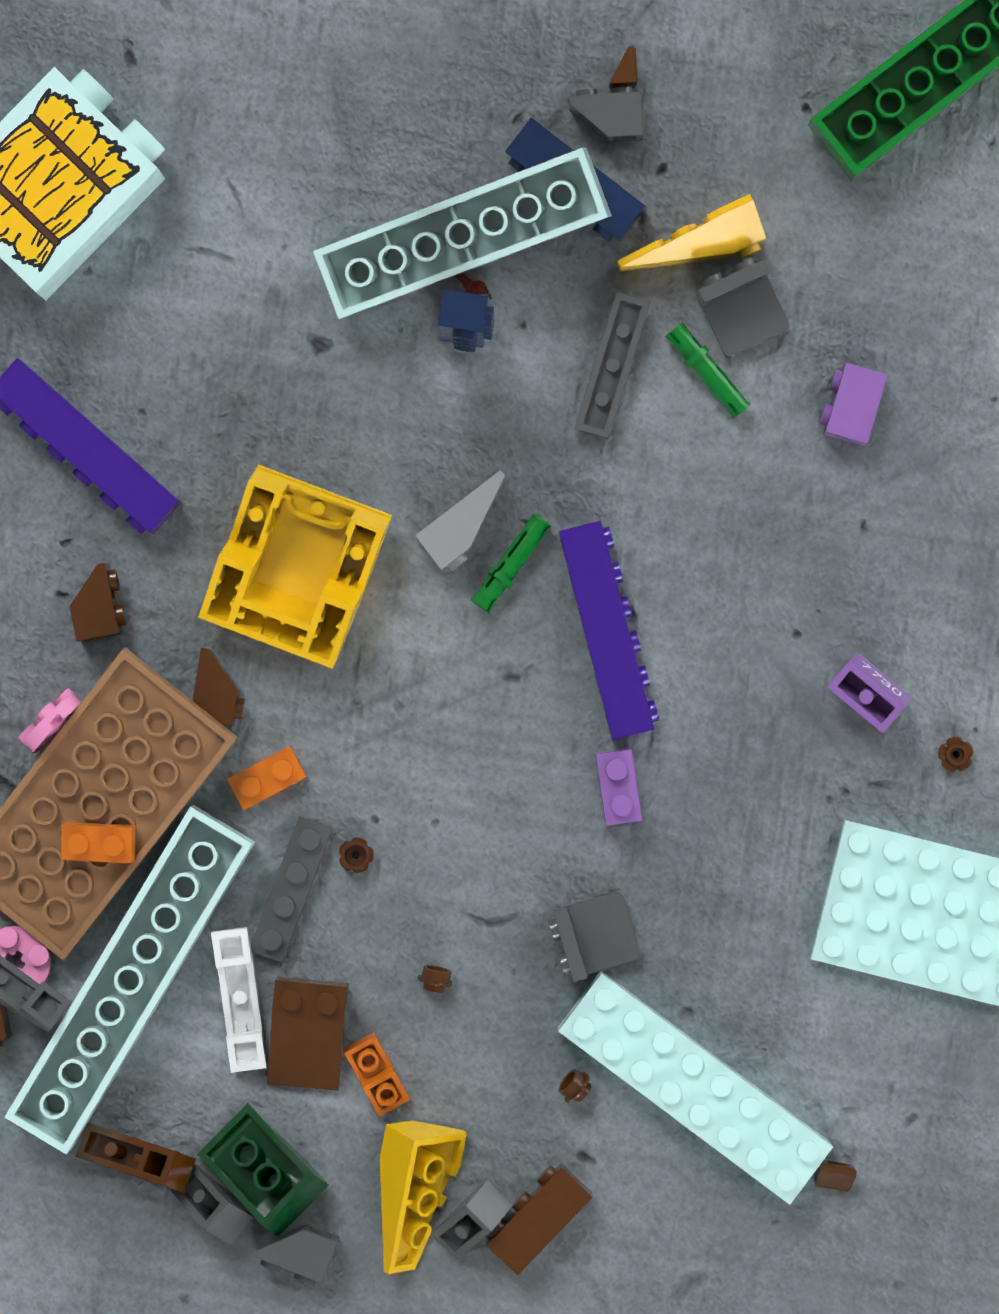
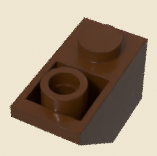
M108 563L97 564L69 606L76 642L123 634L121 626L127 625L123 604L117 605L114 592L120 590L116 569L110 570Z

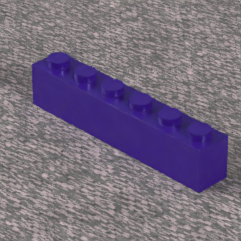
M17 358L1 375L0 410L7 416L12 411L23 420L19 426L33 439H36L38 435L49 443L46 450L60 463L65 459L76 467L72 473L86 486L89 487L92 482L103 491L99 497L113 510H116L119 506L130 515L126 521L140 534L147 530L154 535L182 503L23 361Z
M600 520L559 531V537L611 739L616 740L655 730L653 722L659 721L654 700L647 701L644 687L650 686L645 665L638 667L635 655L636 652L641 651L636 630L629 632L626 618L632 617L627 596L620 597L617 583L623 582L621 569L618 561L611 562L608 550L614 547L610 527L603 528Z

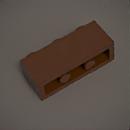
M562 1163L556 1168L551 1165L547 1167L536 1180L540 1185L531 1194L525 1191L513 1203L512 1208L515 1211L506 1221L502 1218L492 1232L488 1234L490 1237L487 1239V1246L517 1275L529 1265L593 1198L592 1192Z

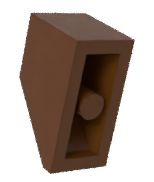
M201 648L192 701L219 723L235 726L236 719L242 720L245 698H239L241 690L211 649Z

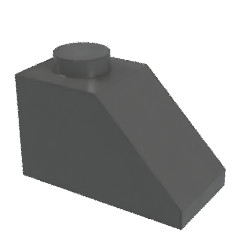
M196 1164L193 1166L185 1192L170 1190L205 1231L230 1245L254 1218L232 1193Z
M487 1180L473 1191L431 1235L457 1260L492 1232L513 1204L504 1197L499 1189L495 1188Z

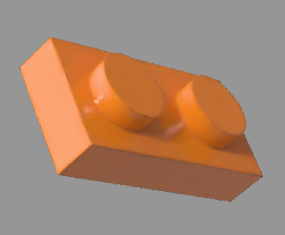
M288 746L228 778L227 781L244 811L305 779L307 775L292 747Z
M64 822L61 824V860L132 864L135 861L136 825Z

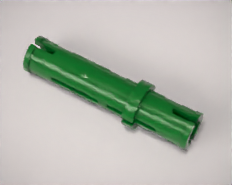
M683 322L665 336L686 360L684 362L687 368L691 366L731 414L733 419L751 405L707 353L710 351L706 345L702 347Z
M533 513L495 567L491 566L487 571L488 577L470 600L489 613L505 589H510L514 584L513 578L552 526Z

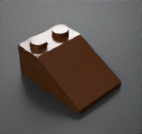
M279 976L275 979L267 1084L339 1090L349 983Z

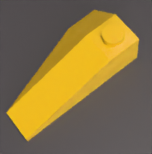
M748 194L707 214V217L702 220L703 224L698 226L696 223L686 225L671 234V239L665 242L663 239L657 240L618 260L617 267L619 271L726 259L738 254L744 259L761 250L759 244L764 243L766 236L751 195Z
M414 1120L386 1124L380 1153L383 1265L385 1273L394 1274L416 1269L432 1232L429 1223L436 1207L442 1208L447 1197L443 1195L450 1176L456 1177L461 1166L467 1132Z

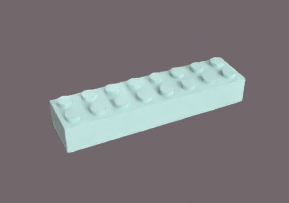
M580 148L317 249L313 253L338 319L598 222L612 215L587 148Z
M599 971L558 1026V1032L789 1205L833 1148L827 1139L602 971Z

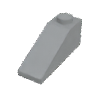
M501 470L415 535L441 571L448 567L452 572L468 560L465 553L471 549L505 479V475Z

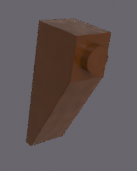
M91 1123L86 1125L75 1156L182 1193L185 1192L196 1160L180 1152Z

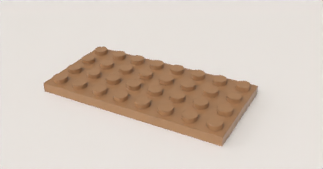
M127 648L122 649L0 808V910L64 961L233 746L238 737ZM64 822L136 825L135 861L131 864L61 860V824Z

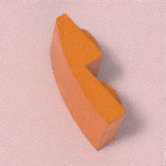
M375 1032L343 1048L344 1055L360 1080L365 1094L379 1117L410 1100L401 1079Z

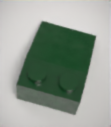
M249 1103L197 1154L265 1229L278 1237L329 1186L320 1174Z

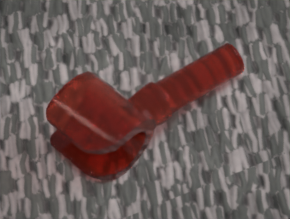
M464 273L455 276L463 284L466 293L485 294L489 299H492V295L484 282H473Z

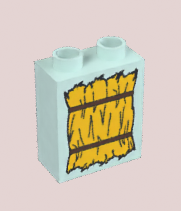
M54 67L0 122V258L45 301L165 180L160 170L153 164L165 151V148L135 119L122 132L102 114L106 107L114 100L113 97L84 69L69 82Z

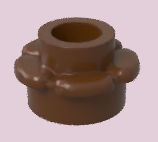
M960 737L948 738L946 743L939 747L938 757L942 760V766L950 772H955L956 770L964 771L972 763L973 747L969 742H964ZM954 751L959 752L958 758L953 757Z
M355 837L352 841H345L339 848V854L341 855L339 862L347 871L353 870L355 873H361L368 868L369 862L373 861V849L370 846L368 847L367 841L362 838ZM358 852L359 858H353V853Z
M425 965L423 966L422 975H418V980L424 982L423 989L443 993L445 987L452 986V981L450 980L452 971L439 966Z
M573 1069L564 1077L559 1086V1093L565 1096V1102L571 1103L573 1100L580 1102L587 1096L591 1089V1084L588 1083L589 1075Z

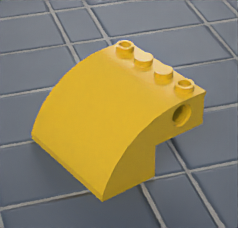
M258 464L248 480L229 540L218 556L198 618L333 669L369 582L392 515Z

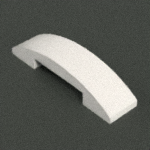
M243 927L212 931L211 937L215 965L218 969L231 1073L267 1068L259 994L248 929Z

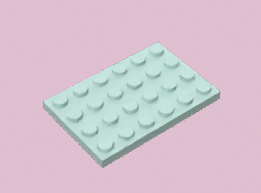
M844 820L810 959L999 1006V858Z

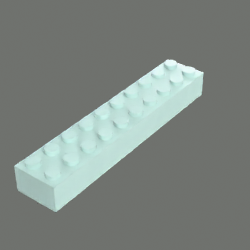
M195 805L190 806L5 1115L6 1119L65 1154L73 1148L255 841Z

